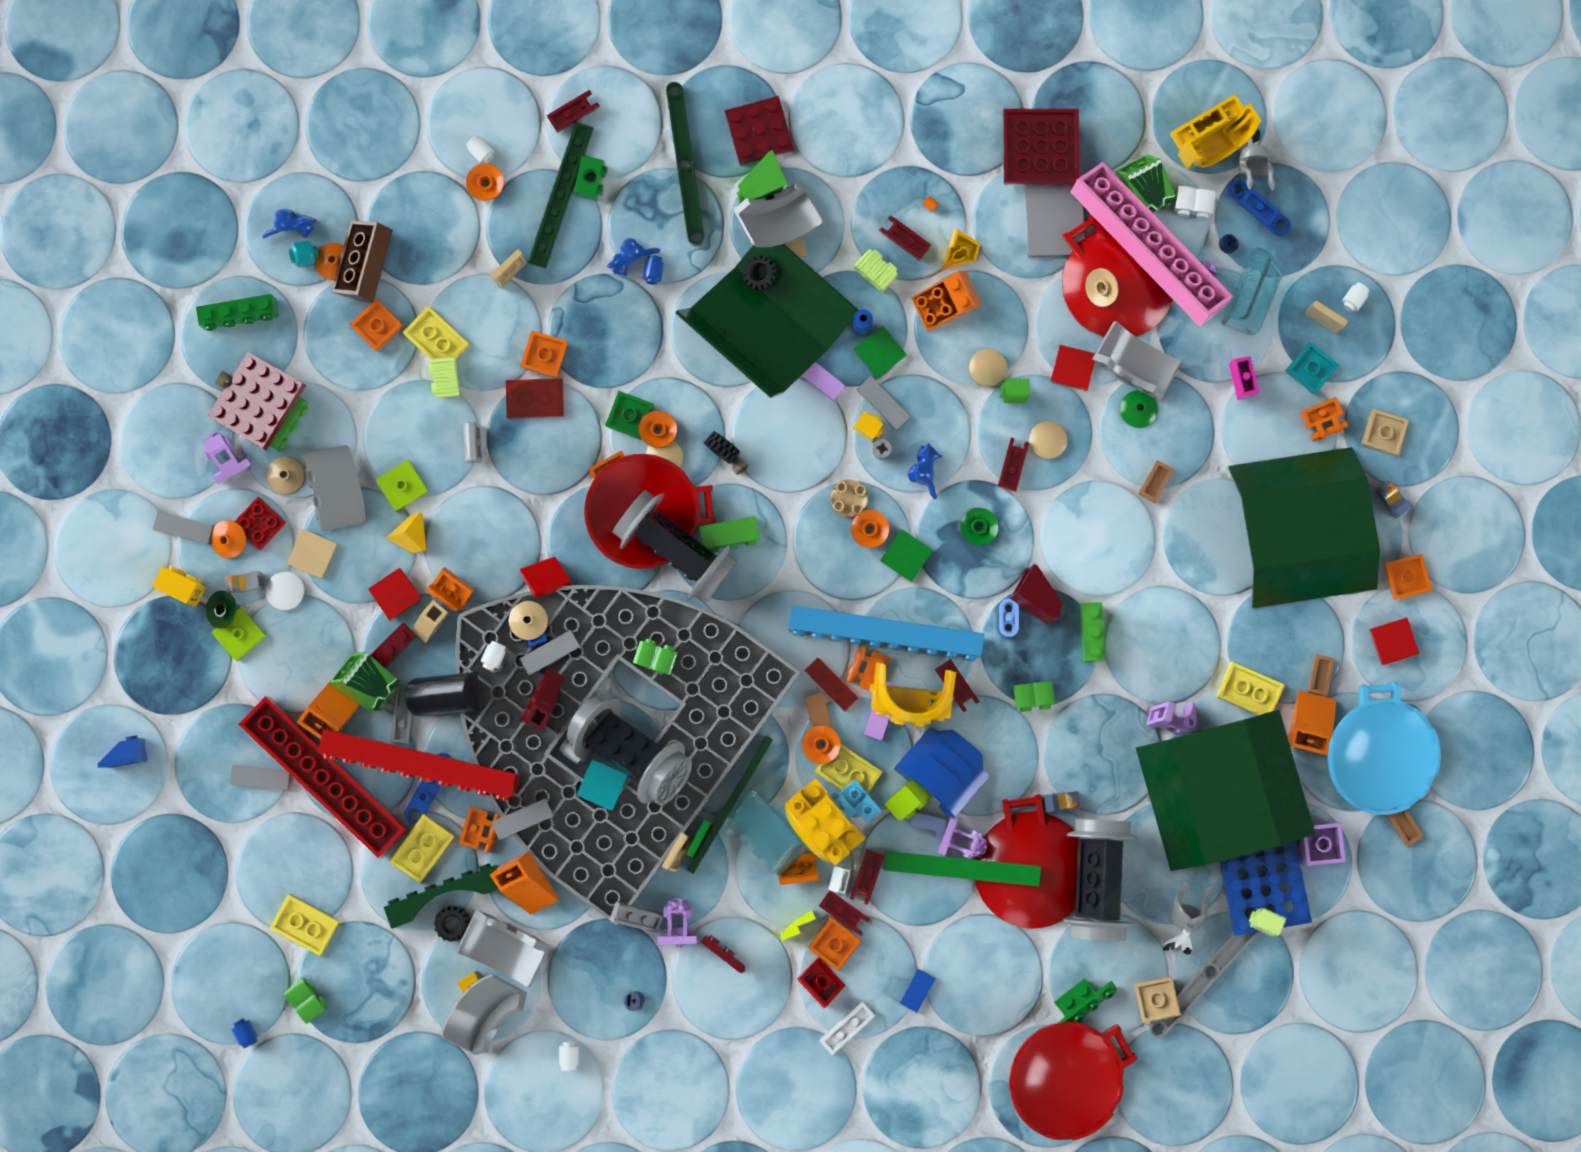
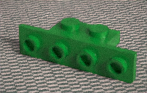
M1085 978L1054 1002L1065 1016L1059 1022L1080 1023L1086 1014L1090 1011H1095L1105 999L1108 1000L1114 996L1117 991L1115 984L1111 980L1099 991L1095 992Z

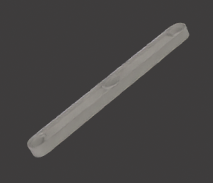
M1265 906V909L1272 912L1269 907ZM1260 932L1234 936V933H1232L1176 994L1181 1016L1150 1022L1148 1027L1150 1034L1156 1038L1165 1036ZM1208 966H1213L1216 970L1215 975L1212 977H1208L1205 973ZM1156 1023H1161L1163 1026V1031L1160 1034L1153 1032V1026Z

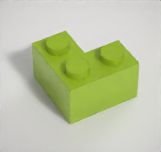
M911 779L884 805L900 822L905 817L907 819L911 818L917 812L915 809L920 810L928 803L926 799L929 801L933 796Z

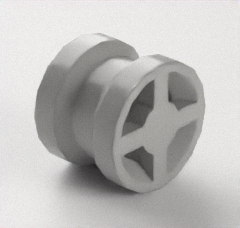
M885 439L877 440L872 448L874 457L879 460L887 459L892 451L890 442Z

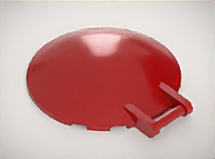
M1090 215L1088 220L1072 231L1062 235L1073 250L1063 270V296L1072 316L1085 329L1105 337L1112 323L1117 321L1127 331L1138 337L1153 329L1165 317L1173 299L1093 215ZM1089 227H1094V232L1080 242H1075V237ZM1099 268L1109 270L1118 282L1119 290L1116 300L1111 305L1105 307L1097 306L1091 302L1085 288L1088 275L1093 270Z
M652 454L628 455L608 464L592 481L585 499V523L595 546L610 560L634 569L656 568L668 563L666 558L656 555L653 552V548L648 544H642L636 535L623 549H620L622 539L613 533L615 526L624 513L644 490H647L653 496L663 493L664 497L656 509L692 537H694L698 525L716 523V517L713 516L711 495L713 486L694 487L688 476L677 465L665 458ZM698 492H704L706 518L703 519L700 516Z
M1040 794L1030 798L1010 801L1004 799L1002 800L1004 819L986 833L983 838L987 840L986 852L984 855H981V858L975 857V860L1041 866L1040 885L1032 886L975 880L978 892L986 906L997 917L1011 925L1036 929L1057 924L1063 918L1071 915L1076 909L1078 838L1080 837L1067 836V833L1074 831V829L1061 819L1043 812ZM1035 805L1036 807L1034 811L1010 814V808Z
M1058 1022L1039 1029L1021 1045L1012 1062L1009 1075V1091L1016 1112L1027 1126L1033 1131L1053 1140H1077L1097 1132L1111 1119L1123 1095V1069L1138 1059L1124 1039L1119 1024L1113 1025L1101 1033L1082 1023ZM1113 1036L1125 1054V1057L1122 1059L1110 1039Z

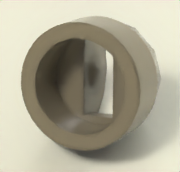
M222 371L215 384L224 388L227 386V383L231 382V376Z
M741 458L734 459L732 462V470L736 475L743 473L748 468V464Z

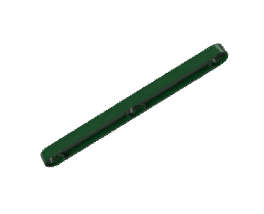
M671 82L666 87V95L687 238L691 245L699 246L704 242V230L683 88L680 83ZM672 87H678L680 93L673 96L669 93V90ZM684 159L689 160L691 163L686 169L680 166V162ZM694 232L701 234V239L697 242L692 241L690 238Z

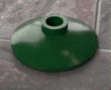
M216 591L207 601L205 613L207 621L212 627L218 629L225 628L232 623L236 615V601L228 591Z

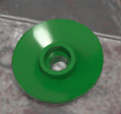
M1139 390L1129 392L1120 404L1122 419L1128 425L1135 428H1143L1150 425L1158 413V405L1155 398ZM1137 405H1142L1143 410L1139 411Z
M973 508L962 517L960 531L963 538L970 544L976 546L986 545L996 537L998 521L995 515L988 509ZM976 524H980L982 526L981 531H977L975 529Z

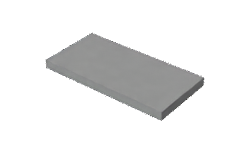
M1024 185L1028 258L1069 256L1073 251L1062 235L1072 231L1084 222L1083 205L1070 193L1074 185ZM1084 232L1074 238L1076 243L1085 238Z

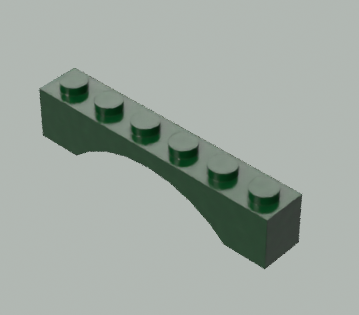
M488 863L480 866V871L473 873L470 870L462 873V878L457 880L451 877L443 880V885L436 887V884L424 887L425 892L418 894L417 891L406 894L407 898L401 901L399 897L387 901L388 905L384 907L391 929L412 922L425 904L445 892L467 890L486 894L497 890L498 887L490 876L497 869V866H491Z

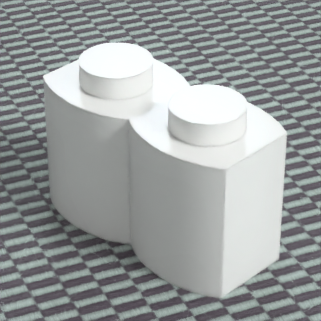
M1178 186L1175 193L1177 199L1174 201L1173 212L1178 213V216L1182 217L1194 215L1197 219H1208V217L1213 215L1216 192Z

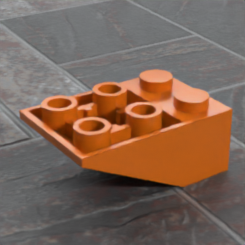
M957 271L911 298L927 332L959 318L982 305L966 271Z
M328 683L307 707L297 723L321 739L323 729L342 733L360 705Z
M1298 691L1287 736L1290 748L1320 756H1328V748L1333 735L1337 700Z
M529 851L505 862L490 874L498 889L530 915L560 900Z

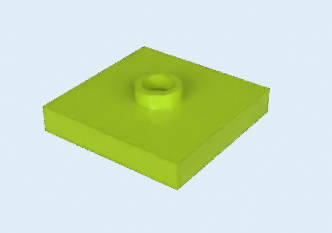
M409 460L404 461L375 479L395 512H398L429 492Z
M242 607L236 610V615L229 626L222 629L215 628L211 632L235 661H239L266 637L265 633Z

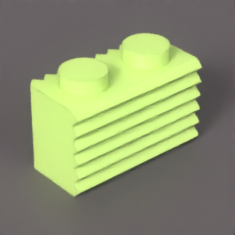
M869 249L854 265V270L881 293H884L897 278V268L892 263L888 262L887 264L883 261V256L878 251Z
M456 356L432 359L431 364H428L429 374L433 375L434 382L431 383L432 393L436 394V398L459 396L461 390Z
M1265 908L1257 909L1256 912L1253 911L1249 918L1251 928L1258 929V931L1269 936L1280 935L1286 918Z

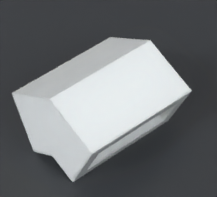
M834 866L828 890L845 894L851 870Z

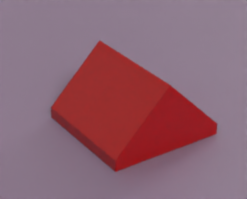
M820 957L797 977L802 986L824 1009L846 986Z

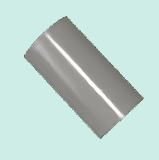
M475 422L464 423L465 463H481L480 425Z

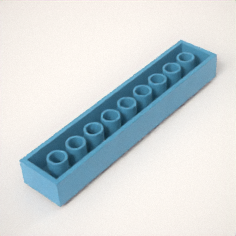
M793 605L791 606L788 631H791V635L803 637V633L811 634L810 638L822 639V636L830 637V641L841 642L842 639L849 640L850 644L855 645L866 642L868 646L879 648L880 645H887V649L898 650L901 647L906 648V652L917 653L918 650L925 651V655L936 656L938 653H942L945 658L955 659L957 656H962L963 660L973 662L981 657L984 633Z

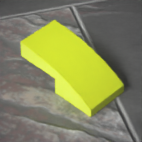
M813 911L804 914L791 923L782 933L781 939L785 940L800 934L799 925L816 919Z

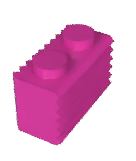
M1251 356L1234 359L1229 363L1237 400L1254 397L1260 391L1258 390L1259 386H1257L1256 375H1254L1255 371H1253L1252 360H1250Z

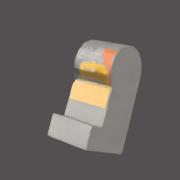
M252 571L225 577L226 591L230 593H243L264 589L262 573Z

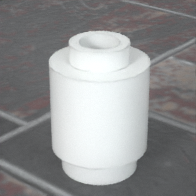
M474 136L466 144L468 151L480 164L489 163L494 158V150L482 138Z
M1361 283L1353 285L1342 300L1343 307L1350 312L1358 311L1368 298L1370 290Z
M491 641L490 645H487L480 661L484 663L482 667L491 671L494 668L499 669L506 653L504 652L506 647Z
M566 738L559 752L577 765L580 762L584 763L586 758L575 756L573 744Z
M564 1041L563 1045L559 1046V1065H561V1070L563 1071L577 1070V1065H579V1045H575V1041Z

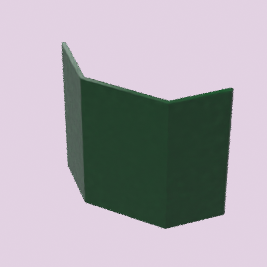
M782 244L774 247L752 246L736 267L692 307L677 310L675 313L767 396L773 398L783 394L832 346L853 321L855 313L859 310L790 248ZM752 256H766L775 262L778 268V277H776V283L772 284L773 287L759 291L749 287L744 281V276L742 275V272H744L743 266L746 265V261L750 260ZM757 266L754 269L753 275L755 279L763 280L766 278L767 269L764 266Z
M1352 447L1228 466L1241 497L1253 564L1252 608L1377 590L1380 560L1379 540L1368 479Z
M1279 709L1173 739L1136 747L1170 871L1204 866L1282 846L1315 834Z

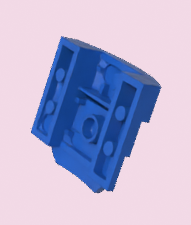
M931 726L894 768L908 782L912 778L941 803L939 808L952 819L957 816L989 777L983 769L982 754L971 743L953 729L938 731Z

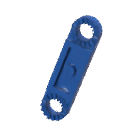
M1235 179L1228 186L1230 197L1277 236H1284L1289 232L1291 227L1289 219L1281 214L1277 208L1253 188L1249 190L1246 182L1242 179ZM1240 185L1243 192L1240 194L1235 193L1233 186ZM1279 221L1283 222L1286 226L1285 230H1278L1276 223Z
M439 753V754H437V755H439V756L452 758V757H451L449 754H447V753ZM433 780V783L420 782L404 812L405 819L408 822L416 823L423 813L426 814L442 786L437 784V780ZM413 808H417L420 812L417 819H412L409 815L410 810Z

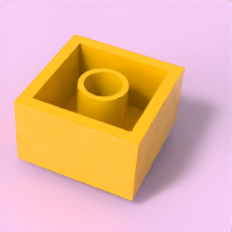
M171 565L169 568L162 566L152 587L185 604L197 607L207 587L201 584L203 580L189 574L184 576L185 571Z

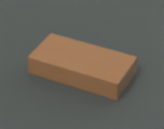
M1157 460L1138 494L1156 503L1174 469Z
M1314 655L1307 692L1328 696L1335 658Z
M823 692L804 697L812 727L825 725L832 728Z
M1407 809L1402 812L1386 815L1406 847L1424 837Z

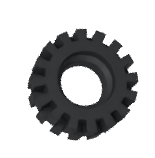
M757 255L756 257H750L751 259L747 260L746 265L743 266L744 272H742L743 279L747 285L759 291L773 287L772 284L776 283V277H778V268L775 262L766 256ZM757 266H764L767 269L765 279H755L753 272Z
M715 431L704 442L713 453L729 464L740 453L737 447Z
M448 906L440 910L438 915H436L434 929L435 932L437 931V935L443 938L442 940L449 942L457 941L463 938L471 919H469V914L465 912V909L459 906ZM449 916H455L459 919L460 926L456 931H449L445 926V921Z

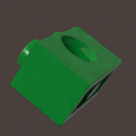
M587 156L581 157L574 188L575 197L597 201L598 196H602L604 185H601L602 178H606L608 170L604 160ZM591 175L596 176L594 182H588L587 178Z

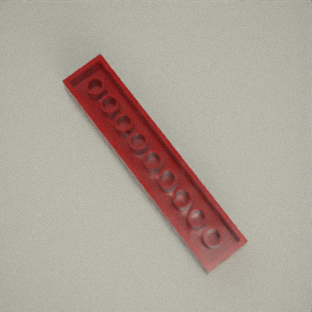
M265 696L238 724L377 858H382L409 830L337 760L323 758V754L318 753L319 743L271 697Z
M323 729L318 753H322L323 758L338 760L339 757L342 758L341 762L356 765L357 762H361V767L376 769V766H378L382 772L395 774V771H399V776L414 778V775L419 776L418 780L433 783V780H437L438 785L452 787V784L457 785L456 789L463 791L476 789V794L490 796V793L496 794L495 798L501 800H509V797H515L520 774L333 730Z

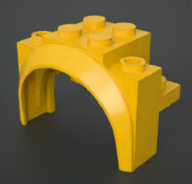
M1234 94L1175 129L1170 135L1180 149L1177 155L1187 170L1193 166L1208 167L1220 162L1241 148L1255 134L1262 120L1251 103L1243 106L1237 95Z
M876 662L874 684L870 683L869 691L872 692L871 709L876 710V714L885 715L891 722L899 725H905L906 722H909L913 726L924 727L925 724L931 723V719L936 721H944V718L950 719L956 672L945 670L942 691L886 685V664Z
M817 778L813 779L785 802V814L790 825L804 844L825 862L836 865L852 849L866 839Z

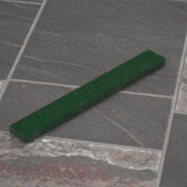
M575 121L528 259V264L544 269L547 268L576 183L581 157L585 156L594 130L591 126Z
M767 736L763 740L689 865L687 871L692 874L697 870L773 741L770 737Z

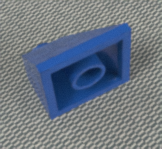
M137 735L125 737L126 741H120L97 764L98 768H113L148 762L144 739L138 738Z

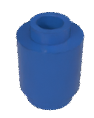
M650 255L645 260L643 279L647 284L657 285L658 282L662 281L664 266L662 257Z
M243 1018L233 1023L234 1028L231 1030L239 1046L242 1045L243 1049L258 1042L257 1034L250 1020L245 1021Z

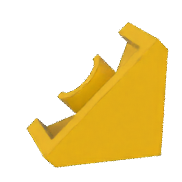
M954 229L942 271L976 261L981 243L960 230Z
M423 513L410 515L386 539L413 554L426 551Z

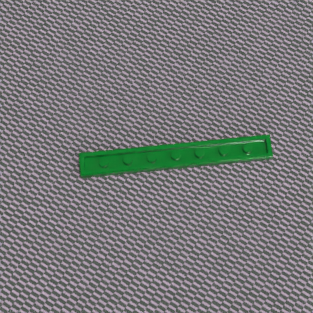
M885 851L884 871L1039 886L1041 866Z

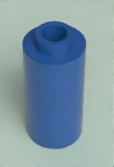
M859 310L854 315L853 331L859 336H865L871 331L873 316L868 310Z

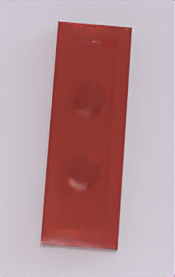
M819 658L815 659L804 670L844 712L858 699Z

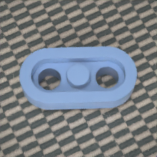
M1008 598L999 605V631L1005 637H1012L1019 630V606ZM1006 605L1012 607L1011 612L1005 610ZM1006 624H1010L1012 626L1011 631H1007L1005 629Z

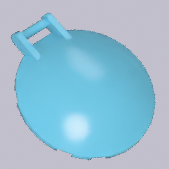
M1399 682L1375 686L1359 685V706L1351 710L1337 725L1328 748V769L1336 790L1352 806L1371 814L1389 815L1409 809L1411 805L1419 799L1421 800L1431 789L1430 785L1434 777H1437L1440 767L1441 750L1436 730L1420 710L1401 701ZM1391 692V698L1369 700V694Z

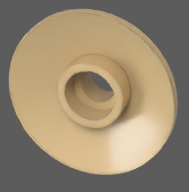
M1103 268L1095 269L1086 279L1085 288L1087 296L1095 305L1105 307L1111 305L1116 300L1119 290L1118 282L1109 270Z
M281 457L270 464L266 478L268 485L273 491L282 495H289L301 488L305 480V471L301 463L296 459ZM286 471L287 476L282 478L281 473Z
M521 602L510 613L509 626L512 632L521 639H536L547 628V613L536 602ZM527 616L531 618V622L528 624L524 622V618Z

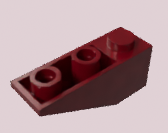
M547 668L520 720L542 731L552 713L565 677Z

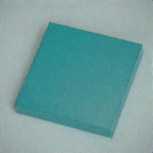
M1308 342L1285 372L1315 395L1339 365L1312 342Z
M592 759L577 796L613 811L628 776L621 771Z

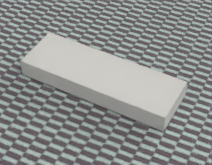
M862 1001L819 1041L831 1055H834L876 1015Z

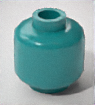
M310 241L293 243L291 249H289L291 263H295L297 267L313 265L315 258L318 257L317 247L312 246Z

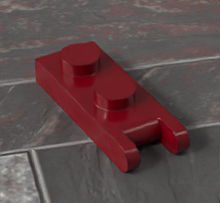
M590 90L546 115L557 133L600 107L598 103L590 105L586 99L592 95Z
M890 215L888 220L893 225L888 231L883 227L879 231L920 261L931 247V244Z
M1011 437L997 487L1016 492L1029 442L1025 441L1024 448L1013 446L1015 438Z
M402 623L370 656L373 659L376 657L382 663L381 666L386 668L417 636L405 623Z
M951 659L935 669L943 683L945 670L956 672L953 698L963 713L967 711L963 704L971 698L976 704L980 702Z
M866 849L849 899L853 900L855 893L866 896L864 904L868 905L885 855Z
M831 890L828 891L819 904L820 908L860 936L864 933L857 928L862 921L865 920L870 924L872 922L870 918Z
M705 935L700 941L739 973L745 971V965L734 957L735 953L728 947L723 949L718 945L720 941L713 935L709 937Z

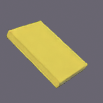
M429 305L402 332L430 360L456 356L457 359L470 346Z
M1230 662L1216 697L1251 713L1261 715L1275 710L1285 684L1237 663Z
M841 744L839 754L834 760L826 764H818L814 770L816 774L840 790L856 779L868 794L883 773V771L843 744Z
M423 813L388 862L421 884L455 835Z
M288 894L269 929L316 955L322 956L341 921L292 894Z

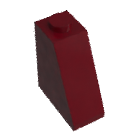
M1034 563L1027 568L1010 599L1045 624H1049L1052 621L1058 620L1062 613L1060 609L1063 603L1038 565Z

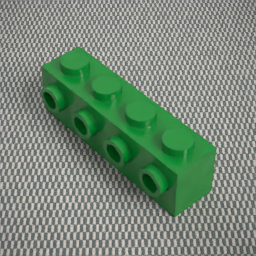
M272 294L196 307L198 324L206 331L216 330L219 327H234L236 324L242 323L252 324L254 321L259 320L270 321L273 318L279 317L277 299Z

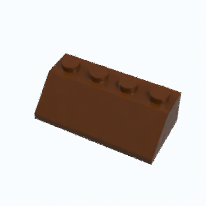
M350 221L332 286V293L359 301H374L391 240L392 229L378 222Z

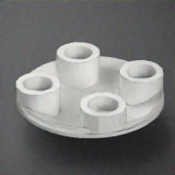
M290 572L275 574L266 585L267 600L273 607L280 610L296 608L304 595L302 580Z

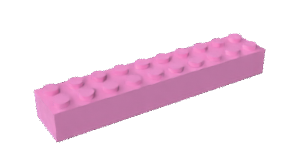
M1104 162L1077 179L1070 193L1199 327L1225 309L1233 298L1232 294Z

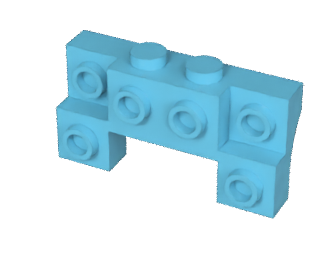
M856 779L850 782L838 794L834 792L831 795L849 818L857 812L868 823L882 811Z

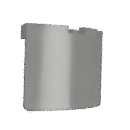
M797 183L773 196L774 199L766 201L765 198H746L733 209L752 245L755 247H774L786 244L810 233L823 224V219L806 189Z
M1117 321L1112 323L1092 358L1105 371L1109 370L1116 373V378L1127 385L1131 382L1140 388V392L1157 400H1161L1181 365L1179 359L1146 344L1127 331Z
M344 445L303 453L304 470L310 488H313L316 519L321 532L365 523L366 514L362 491L349 447Z
M476 910L456 952L483 963L513 978L526 987H531L550 945L533 935L525 934L522 932V929L509 923L507 925L497 920L494 916Z
M491 974L483 977L467 989L457 1001L445 1022L441 1038L474 1055L488 1053L491 1042L499 1030L497 1028L498 1024L502 1020L506 1021L515 1013L523 1011L527 992L496 975Z

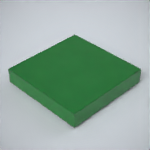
M884 326L853 349L876 379L907 356Z
M618 391L605 427L641 440L639 434L640 421L647 413L652 412L654 404Z
M901 529L880 562L912 582L933 550Z
M704 819L686 853L690 857H694L713 824L711 821Z

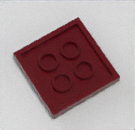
M779 96L724 110L739 165L762 160L771 150H773L775 156L794 151Z

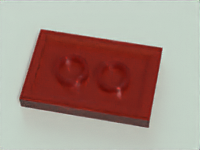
M563 378L506 380L507 419L564 417Z

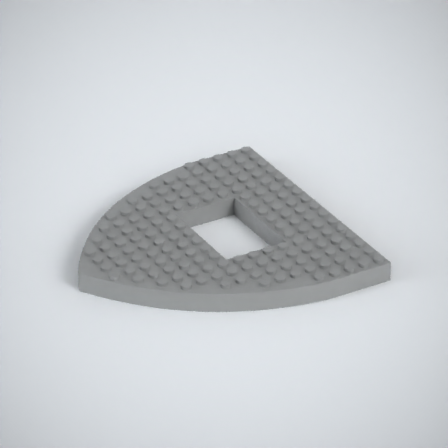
M605 585L563 586L556 592L536 599L532 592L528 591L472 608L461 613L457 621L456 674L478 672L480 711L460 713L472 760L477 765L520 774L515 797H509V800H501L495 798L496 794L490 793L489 798L502 818L540 800L547 799L554 816L513 834L526 852L529 851L536 863L550 877L608 920L611 917L616 902L633 905L667 858L681 832H686L801 673L732 622L685 601L633 588ZM524 601H533L540 604L548 616V624L545 630L548 641L529 648L527 640L517 637L509 626V616L512 609ZM571 630L580 648L529 676L520 658ZM645 639L656 642L655 646L663 648L664 645L675 648L674 652L678 654L670 676L633 664L640 641L645 642ZM491 641L506 647L504 650L506 653L499 669L494 668L493 671L482 667L484 663L480 662L487 645H490ZM619 661L680 704V707L654 742L663 748L674 742L682 743L685 747V756L692 761V768L682 789L672 800L664 805H658L654 801L649 803L640 802L637 798L639 784L630 777L626 779L613 811L577 796V793L584 778L552 755V752L566 735L569 724L576 712L586 701L594 697ZM547 668L565 678L552 713L541 731L521 721L520 718Z

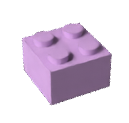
M1341 823L1313 825L1314 835L1299 839L1301 863L1304 866L1346 862Z

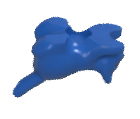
M280 209L275 213L274 228L267 230L262 235V238L291 230H298L302 233L303 238H307L314 230L312 223H315L316 219L305 215L296 216L294 211L290 209Z
M628 238L620 246V253L614 255L607 267L612 269L614 274L627 276L626 269L628 264L642 256L661 251L659 248L645 250L635 239Z
M927 443L925 447L921 446L917 453L918 463L910 467L908 478L911 482L928 486L932 498L937 499L933 483V465L936 459L942 458V455Z

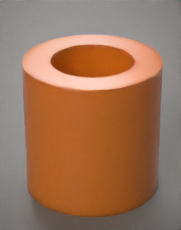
M929 196L922 205L930 212H933L939 203Z

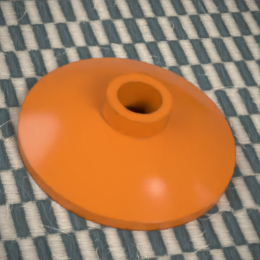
M488 163L474 166L466 177V187L469 193L481 201H489L496 198L504 186V178L501 171ZM488 181L489 185L484 187L483 182Z
M329 243L318 250V257L315 258V267L318 273L325 279H335L344 245ZM335 257V262L330 263L329 259Z
M652 411L641 419L639 434L647 445L662 448L669 445L675 439L677 425L673 417L668 413ZM655 429H660V430H661V433H660V434H656V433L654 432V430H655Z
M864 510L858 513L851 524L853 539L859 545L866 548H874L881 545L889 533L887 519L876 510ZM872 526L873 532L868 533L866 527Z
M224 520L214 526L211 533V544L215 552L221 557L234 558L244 551L246 534L237 522Z
M825 725L812 727L805 733L802 740V749L805 756L817 764H826L834 760L839 754L841 747L840 738L836 731ZM820 741H824L826 743V746L824 748H821L819 746Z

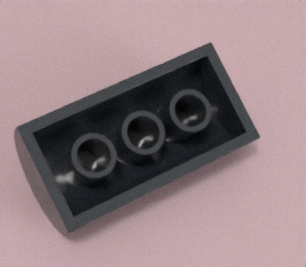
M478 672L412 679L405 690L407 708L415 716L480 711Z

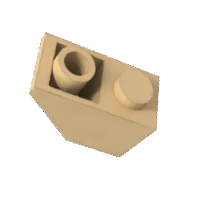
M432 600L419 616L412 631L427 643L451 613Z

